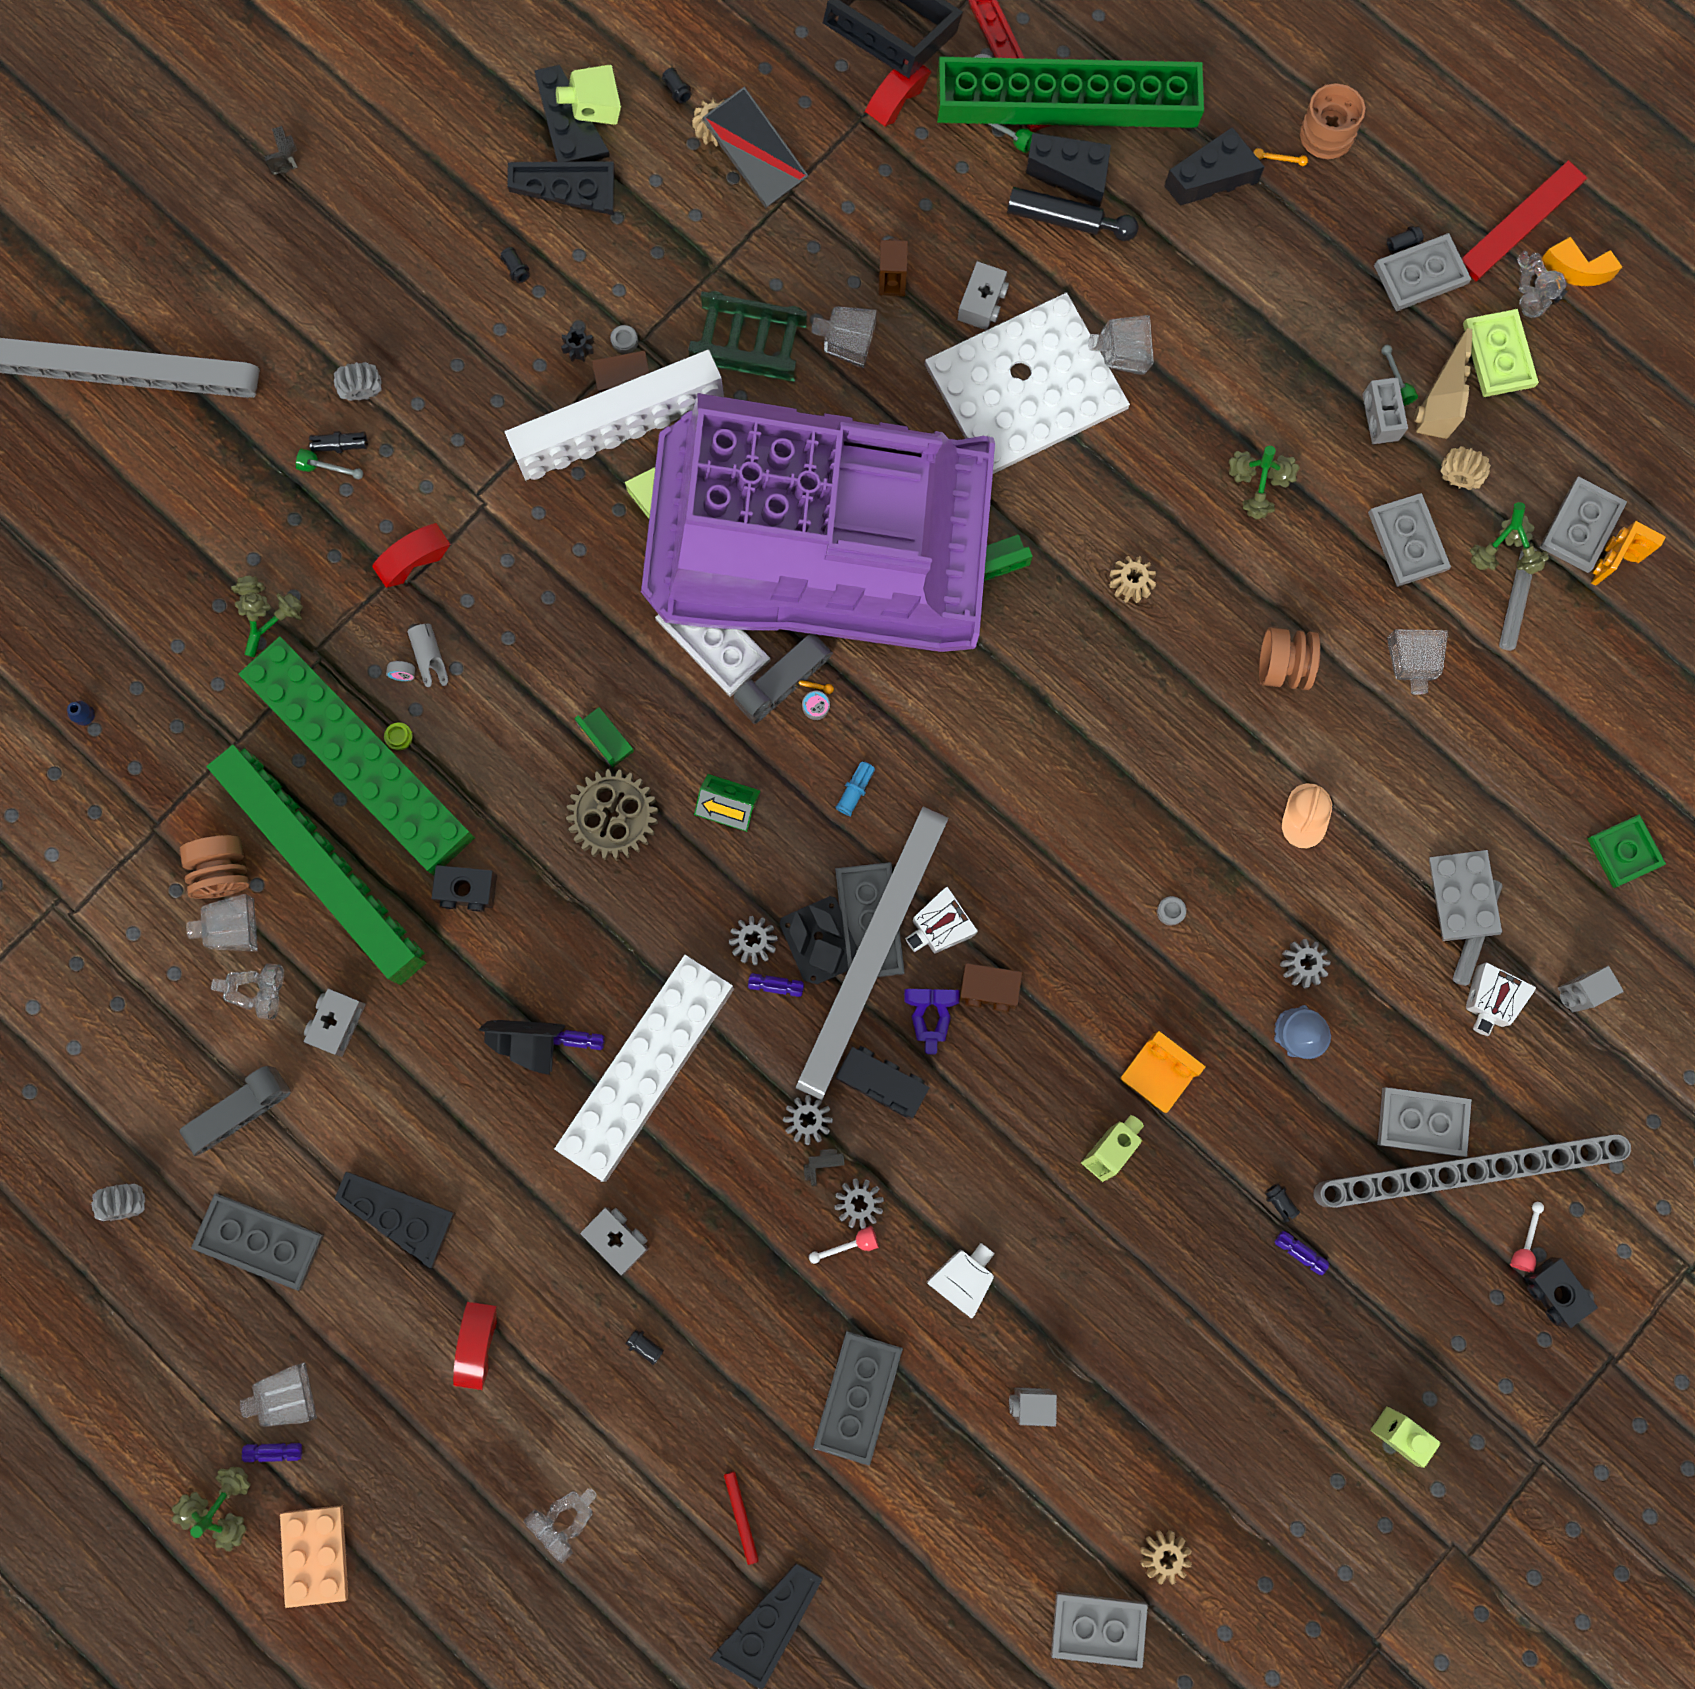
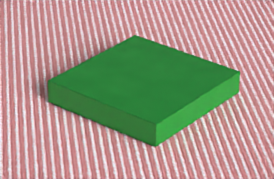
M1640 814L1587 838L1613 888L1666 865Z

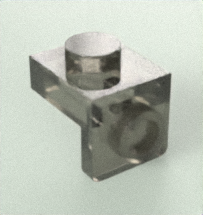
M283 126L273 128L272 131L279 152L264 157L272 174H283L291 169L298 168L293 153L297 151L293 136H287Z
M836 1148L820 1150V1156L808 1157L809 1163L803 1164L805 1181H811V1187L817 1186L816 1169L844 1166L843 1154H837Z

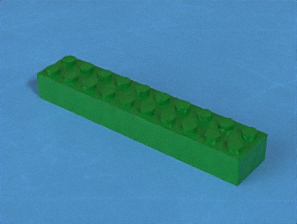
M939 57L937 70V123L1197 128L1204 112L1202 62Z
M280 636L238 673L430 874L435 876L436 865L446 866L475 839L465 826Z
M231 745L206 766L388 980L402 985L427 963L422 957L425 954L423 949L409 937H404V934L407 933L405 928L391 916H386V913L389 912L386 906L372 894L368 895L371 891L368 885L354 873L350 874L353 870L350 864L343 857L340 858L337 853H332L335 847L325 836L322 837L319 832H314L317 826L308 816H304L298 810L300 808L291 796H287L281 790V784L263 769L265 766L254 754L252 755L246 748L240 750L235 745Z

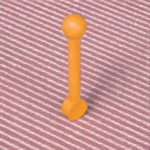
M1260 148L1254 150V154L1259 160L1267 158L1295 162L1300 166H1305L1308 163V158L1304 155L1292 157L1264 153Z
M804 680L798 682L801 686L823 690L825 694H831L834 691V687L831 684L821 685Z

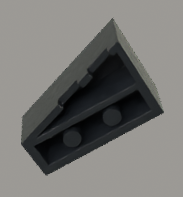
M1232 127L1171 168L1164 187L1181 206L1209 198L1212 194L1225 190L1227 192L1233 191L1236 187L1250 184L1251 186L1257 184L1265 166Z
M1032 133L1026 174L1054 188L1056 186L1069 191L1071 196L1075 198L1079 196L1092 202L1093 206L1100 207L1104 195L1111 145Z
M859 1046L858 1049L852 1047L836 1079L905 1118L912 1120L930 1087L925 1085V1081L911 1073L908 1076L900 1072V1067L886 1059L884 1062L873 1058L875 1053L863 1046Z

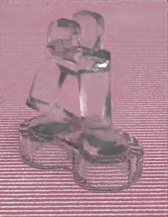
M1523 251L1517 258L1519 265L1522 267L1520 270L1519 292L1525 294L1520 299L1519 304L1525 316L1535 318L1541 316L1552 304L1551 299H1555L1566 288L1567 282L1563 273L1547 271L1541 255L1533 253L1529 257L1528 252ZM1536 273L1538 278L1535 282L1536 286L1533 288L1530 286L1531 277Z
M266 964L260 974L257 971L228 973L226 980L213 979L211 990L223 993V999L226 1002L248 1010L255 1006L259 1019L273 1020L279 1010L278 995L284 981V969L279 964ZM255 982L260 988V991L253 998L237 992L238 985Z
M588 1488L581 1496L572 1491L552 1503L547 1516L540 1511L533 1510L523 1521L531 1532L543 1542L548 1551L563 1564L573 1554L568 1540L579 1536L589 1518L593 1515L589 1505L595 1500L597 1494L592 1488ZM574 1507L578 1513L571 1527L557 1532L553 1524L558 1514Z

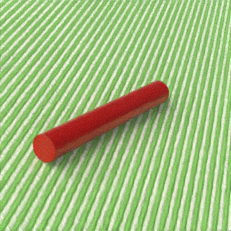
M735 1471L724 1474V1479L747 1565L759 1562L736 1473Z

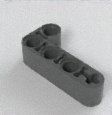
M809 634L755 683L752 680L744 683L734 694L735 705L753 724L758 723L800 686L798 684L799 681H806L824 665L833 652L816 634Z
M264 1066L246 1077V1085L179 1130L194 1156L208 1151L292 1093L277 1068Z

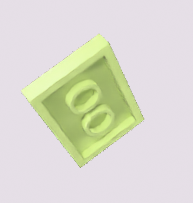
M1518 309L1468 318L1463 322L1464 330L1467 328L1472 329L1471 355L1483 397L1533 388L1539 383Z

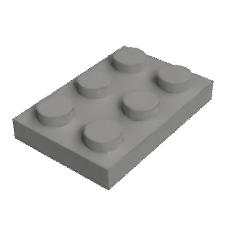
M1449 233L1379 259L1374 264L1396 311L1467 285L1471 280Z
M1578 476L1572 483L1539 548L1589 573L1594 568L1627 501Z
M1422 493L1370 509L1368 514L1397 587L1448 571L1451 568Z
M1488 850L1429 857L1442 941L1501 935L1502 928Z
M1387 1087L1382 1088L1377 1145L1467 1157L1472 1099Z
M1056 1592L1051 1657L1143 1668L1147 1603Z

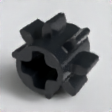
M570 327L568 334L561 336L565 343L561 346L563 354L569 353L572 362L575 359L585 362L588 354H594L593 347L591 346L594 343L593 336H586L584 327L581 330Z

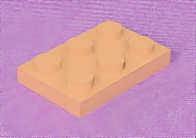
M343 1505L282 1512L280 1514L285 1608L346 1601L348 1599Z

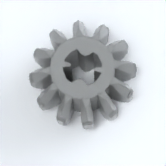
M356 362L355 364H346V366L339 367L334 373V385L342 399L349 401L368 400L369 397H375L381 391V377L375 365L366 362Z
M750 916V925L748 926L745 925L743 920H739L738 924L742 930L732 928L731 933L738 938L729 940L731 946H738L733 950V955L738 956L744 952L741 957L742 963H746L749 956H752L753 965H757V956L759 955L766 962L768 956L764 951L767 950L771 953L776 951L774 946L768 944L777 941V936L769 935L774 930V927L769 925L763 929L765 925L764 918H761L758 924L755 925L754 917ZM755 934L758 935V941H761L760 944L754 943L752 947H749V942L746 938H752Z
M1303 939L1300 945L1296 942L1291 943V951H1283L1282 955L1288 960L1280 962V966L1288 967L1289 971L1283 974L1285 978L1291 975L1294 976L1292 985L1296 986L1301 981L1303 988H1308L1311 982L1314 985H1318L1321 983L1320 977L1328 976V972L1322 967L1329 966L1331 962L1322 959V956L1326 955L1327 951L1324 949L1318 952V942H1313L1309 946L1307 939ZM1305 958V962H1310V967L1304 969L1305 965L1301 966L1300 963Z
M806 1095V1105L802 1106L800 1099L795 1098L794 1101L799 1108L795 1110L792 1106H787L786 1110L794 1114V1117H784L783 1121L786 1123L794 1122L793 1126L786 1129L787 1134L792 1133L796 1129L798 1130L794 1141L798 1142L802 1134H804L805 1144L810 1145V1135L814 1134L817 1142L821 1141V1137L817 1133L818 1130L829 1134L830 1130L822 1126V1123H832V1118H822L823 1114L830 1111L829 1106L819 1111L818 1107L821 1105L822 1100L817 1099L814 1106L810 1105L811 1096ZM811 1112L815 1115L813 1120H816L814 1126L808 1125L805 1128L801 1125L803 1120H800L802 1114L808 1115Z
M853 1179L855 1190L851 1191L849 1186L844 1183L842 1187L848 1195L836 1194V1198L845 1200V1204L835 1205V1210L846 1209V1212L839 1219L843 1221L849 1215L852 1216L849 1222V1227L851 1228L854 1227L856 1218L860 1219L861 1229L866 1227L865 1217H868L869 1221L875 1224L876 1219L870 1213L874 1211L877 1214H882L883 1212L882 1209L874 1207V1203L884 1202L883 1197L875 1199L872 1197V1195L879 1191V1188L876 1186L870 1192L866 1191L870 1183L869 1180H865L863 1188L859 1189L858 1179ZM857 1195L864 1196V1202L867 1203V1208L865 1210L861 1208V1212L854 1211L855 1206L851 1204L853 1197L858 1199Z
M136 1184L106 1187L97 1190L92 1195V1211H94L95 1219L101 1221L131 1218L132 1216H138L145 1210V1195L143 1194L142 1187Z

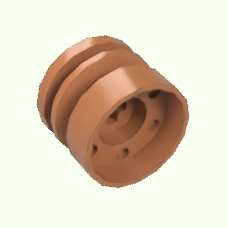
M1337 83L1325 85L1314 93L1300 130L1301 143L1309 153L1319 158L1333 159L1339 158L1349 151L1357 136V131L1361 126L1366 109L1360 94L1347 85Z
M1268 627L1263 638L1259 659L1260 684L1281 687L1287 675L1290 688L1296 689L1299 685L1302 690H1310L1314 684L1320 663V638L1318 633L1308 632L1305 636L1303 631L1298 630L1291 642L1289 630Z
M238 836L206 837L185 843L180 847L182 868L196 870L185 876V883L190 885L187 887L188 897L196 899L220 898L243 891L249 887L248 877L243 876L247 872L246 866L234 864L244 857L241 838Z

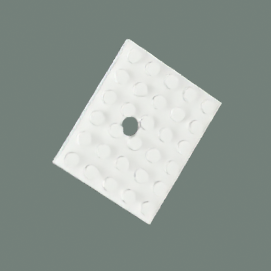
M1067 293L925 360V366L964 438L979 436L994 438L993 474L1127 410L1130 405ZM1017 363L1026 364L1031 370V376L1024 381L1019 378H1013L1010 373L1012 366Z

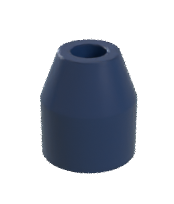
M83 701L72 702L67 707L69 719L78 725H88L95 717L94 709Z

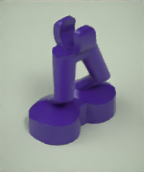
M904 989V1002L911 1006H917L911 1017L917 1040L925 1041L926 1054H936L937 1041L946 1040L951 1019L947 1007L959 1004L960 990ZM930 1004L936 1006L939 1013V1020L934 1032H928L923 1019L926 1008Z

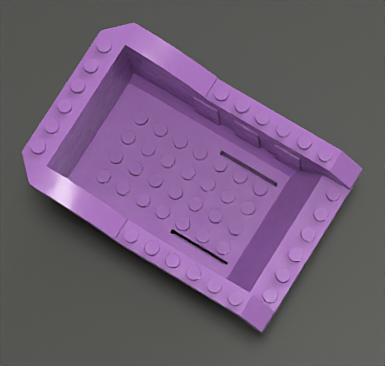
M697 393L693 411L687 412L680 420L659 433L641 593L665 623L738 630L783 629L939 652L974 649L980 632L995 451L994 438L979 436L953 440L948 439L943 432L935 431L933 434L908 430L907 426L882 422L879 425L853 421L850 417L825 413L823 416L799 413L794 408Z

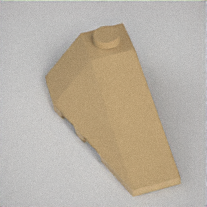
M1467 328L1460 337L1422 405L1417 407L1414 415V422H1417L1416 433L1448 439L1465 418L1469 395V385H1465L1470 374V366H1466L1471 355L1472 329Z

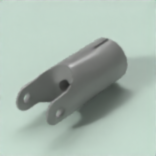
M420 624L410 628L407 632L424 685L430 687L432 684L429 668L436 671L441 685H447L448 676L431 624Z

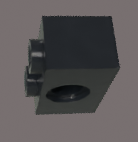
M436 865L432 900L440 903L439 907L444 909H456L457 905L468 906L467 910L484 912L485 908H493L497 874L492 870ZM464 883H469L471 886L470 892L466 896H459V887Z
M1550 1257L1538 1266L1534 1273L1530 1272L1524 1277L1529 1284L1527 1286L1528 1291L1537 1301L1541 1300L1547 1309L1545 1311L1547 1317L1556 1326L1572 1328L1598 1308L1562 1258ZM1557 1287H1560L1563 1296L1557 1302L1554 1297V1291Z

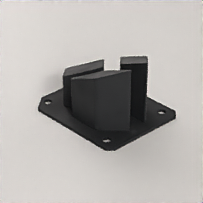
M826 897L781 917L779 924L804 981L819 984L848 971L842 911L835 897ZM831 903L834 904V908L832 909L829 908V905ZM786 923H790L789 928L785 927ZM848 927L851 959H854L858 948ZM818 931L822 932V940H815L814 934ZM811 976H816V980L812 981Z
M492 1020L484 1023L479 1028V1031L485 1032L484 1043L496 1053L510 1056V1061L529 1070L550 1075L553 1063L554 1037H557L565 1028V1025Z

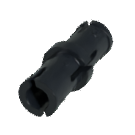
M334 431L333 434L309 436V440L312 441L309 443L310 449L314 453L321 451L343 453L344 450L368 448V444L365 443L368 442L365 431L343 434L341 431Z

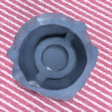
M1306 1005L1285 1010L1276 1020L1274 1040L1287 1050L1288 1056L1312 1059L1321 1056L1329 1047L1331 1032L1327 1022L1318 1012L1308 1009Z

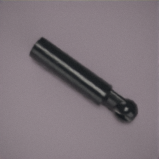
M1014 186L1007 209V214L1097 235L1102 229L1110 230L1121 241L1133 239L1137 235L1139 228L1137 220L1131 215L1126 214L1113 219L1105 216L1104 208Z

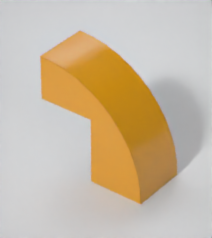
M1571 237L1548 249L1539 261L1548 272L1552 271L1551 275L1557 279L1577 286H1595L1612 280L1622 269L1621 264L1611 250L1588 262Z

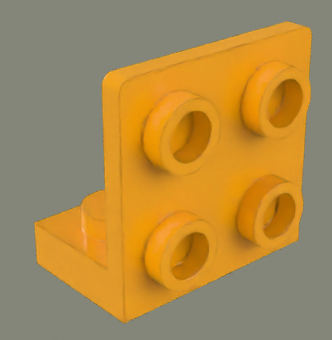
M1635 521L1628 528L1623 527L1617 536H1612L1605 545L1604 551L1607 553L1604 559H1599L1592 570L1595 576L1591 584L1596 586L1618 568L1622 558L1640 563L1662 545L1666 536L1638 521Z
M1158 1031L1153 1033L1123 1073L1121 1080L1163 1113H1167L1191 1080L1199 1076L1206 1066Z

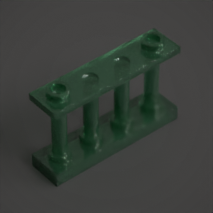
M717 291L701 292L702 308L708 309L701 340L698 342L690 341L689 357L709 349L716 367L795 382L797 373L796 360H792L790 356L797 326L807 327V311L797 306L783 307L724 296ZM718 311L734 314L728 344L724 347L712 344ZM745 316L760 319L754 350L751 352L739 350L738 348ZM771 321L786 324L781 352L777 357L764 353Z

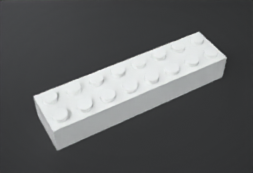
M708 349L504 432L525 481L528 479L535 480L543 477L546 472L555 468H566L571 462L580 458L588 459L594 456L597 451L605 448L613 449L619 446L622 441L630 438H640L649 430L667 427L672 421L681 418L689 411H693L697 393L724 397L722 378Z
M684 955L554 1150L602 1182H607L734 991V987L687 955Z

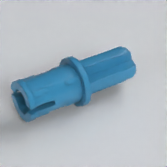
M867 762L859 764L850 783L846 782L845 786L847 788L838 805H836V810L847 816L852 815L861 795L865 796L866 792L864 790L875 771L871 764Z

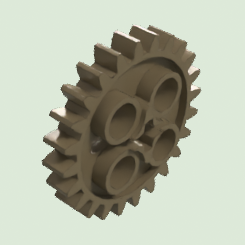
M607 769L606 776L603 778L598 772H595L596 780L593 782L586 777L587 786L585 788L580 785L576 786L580 792L579 796L570 795L571 799L576 802L575 805H567V809L574 813L567 816L566 820L575 823L568 828L570 833L578 832L574 837L575 842L584 841L581 847L584 851L592 847L591 855L593 857H596L601 851L604 860H607L609 853H612L617 861L620 852H623L629 858V849L631 848L639 853L640 849L637 844L641 842L648 845V841L644 836L646 834L654 835V831L649 826L658 824L657 819L651 817V815L658 813L656 807H650V805L656 802L655 797H646L651 792L650 788L640 789L643 784L642 779L640 778L633 783V774L629 773L626 778H623L621 770L617 771L616 776H612L610 770ZM611 791L613 796L610 801L606 803L599 801V795L602 792ZM620 793H624V797L620 800L619 804L617 805ZM629 802H636L638 804V809L633 814L624 812V807ZM616 808L618 817H612L609 822L607 813H613ZM599 816L601 821L597 827L590 828L587 826V821L590 817ZM608 825L605 837H601V833ZM617 827H624L626 829V835L621 839H614L612 837V833Z

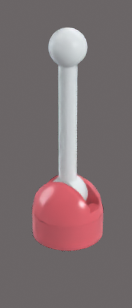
M1541 1202L1533 1203L1532 1210L1534 1212L1525 1247L1513 1254L1510 1266L1531 1273H1534L1536 1267V1257L1530 1248L1539 1214L1544 1210V1205Z
M868 1226L861 1229L857 1233L855 1241L820 1253L812 1252L809 1255L810 1262L818 1263L821 1258L856 1246L865 1251L879 1248L873 1227Z

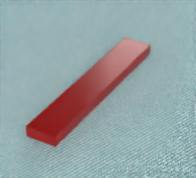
M968 0L994 58H1025L998 1ZM1026 124L1028 130L1032 132L1050 126Z
M1568 160L1461 258L1469 275L1477 282L1586 181L1587 177Z

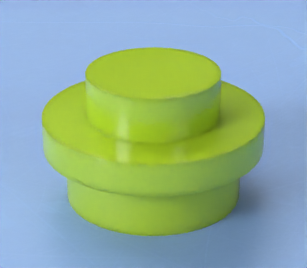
M393 723L387 727L384 733L385 743L393 750L406 749L413 739L411 729L404 723Z

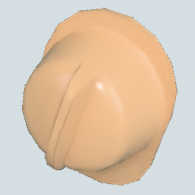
M1302 784L1292 790L1288 798L1282 819V831L1287 841L1298 848H1310L1317 845L1326 833L1332 812V801L1329 794L1322 787L1316 784Z

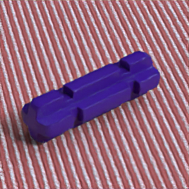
M752 973L749 976L748 988L753 990H760L761 988L765 992L784 995L790 993V996L801 997L804 983L798 980L790 982L788 979L773 976L762 977L760 974Z
M570 1030L561 1031L557 1037H554V1045L563 1043L564 1046L586 1049L590 1047V1049L602 1050L605 1042V1037L602 1034L592 1033V1035H589L586 1032Z
M1286 1231L1279 1233L1275 1240L1276 1245L1283 1250L1287 1249V1253L1305 1266H1311L1310 1269L1318 1275H1323L1330 1265L1327 1260L1321 1256L1317 1257V1253L1299 1240H1293L1294 1237Z
M290 1443L287 1446L286 1444H261L259 1447L257 1444H249L242 1448L243 1462H255L257 1459L259 1462L283 1461L285 1459L287 1461H297L302 1457V1444Z

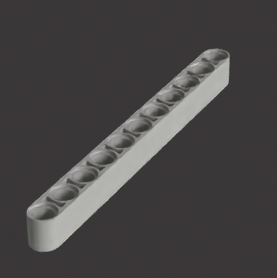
M0 338V373L246 398L256 396L260 369L250 363Z
M922 807L804 1067L796 1089L818 1099H823L949 819L948 817Z
M1604 1135L1327 1180L1316 1185L1314 1198L1323 1207H1342L1617 1162L1626 1159L1630 1155L1631 1145L1622 1135ZM1611 1141L1616 1146V1152L1614 1155H1612L1608 1149V1145ZM1583 1145L1588 1150L1586 1160L1580 1155V1149ZM1554 1150L1560 1155V1161L1557 1165L1552 1160ZM1526 1155H1529L1532 1159L1530 1169H1527L1524 1165L1523 1160ZM1498 1159L1504 1164V1171L1501 1174L1495 1168V1163ZM1470 1163L1476 1168V1175L1473 1179L1467 1174V1167ZM1441 1168H1444L1448 1173V1179L1445 1183H1442L1438 1177ZM1414 1172L1420 1178V1184L1417 1188H1414L1410 1183V1177ZM1385 1177H1388L1392 1183V1188L1388 1193L1381 1186L1382 1180ZM1356 1182H1360L1363 1185L1364 1192L1361 1197H1357L1353 1192V1186ZM1328 1186H1331L1336 1193L1335 1199L1332 1202L1327 1201L1324 1196L1325 1189Z

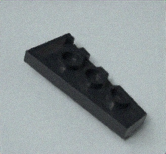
M556 65L534 70L557 162H591L610 157L609 150L593 122L577 120L573 114L572 104H557L556 87H569V80L561 66Z
M508 162L507 187L509 192L614 215V162Z
M347 1171L335 1196L337 1202L374 1226L380 1233L399 1244L401 1248L421 1260L430 1269L434 1268L455 1212Z
M796 1562L711 1655L710 1659L755 1687L764 1689L823 1577Z

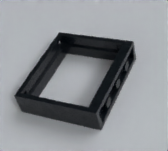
M829 0L823 24L907 78H910L957 33L963 11L945 0H898L938 25L915 47H912L849 7L855 0Z

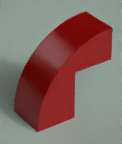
M922 65L910 78H907L893 69L876 90L865 112L883 126L895 123L905 100L921 94L931 70Z
M437 523L430 524L411 532L395 542L378 557L372 567L386 588L400 585L406 581L414 567L440 561L451 544Z
M467 1302L458 1336L453 1386L483 1390L488 1373V1351L497 1325L496 1306Z

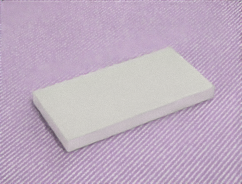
M659 614L655 617L656 621L729 697L735 694L744 683L749 681L771 661L770 657L743 630L665 623Z

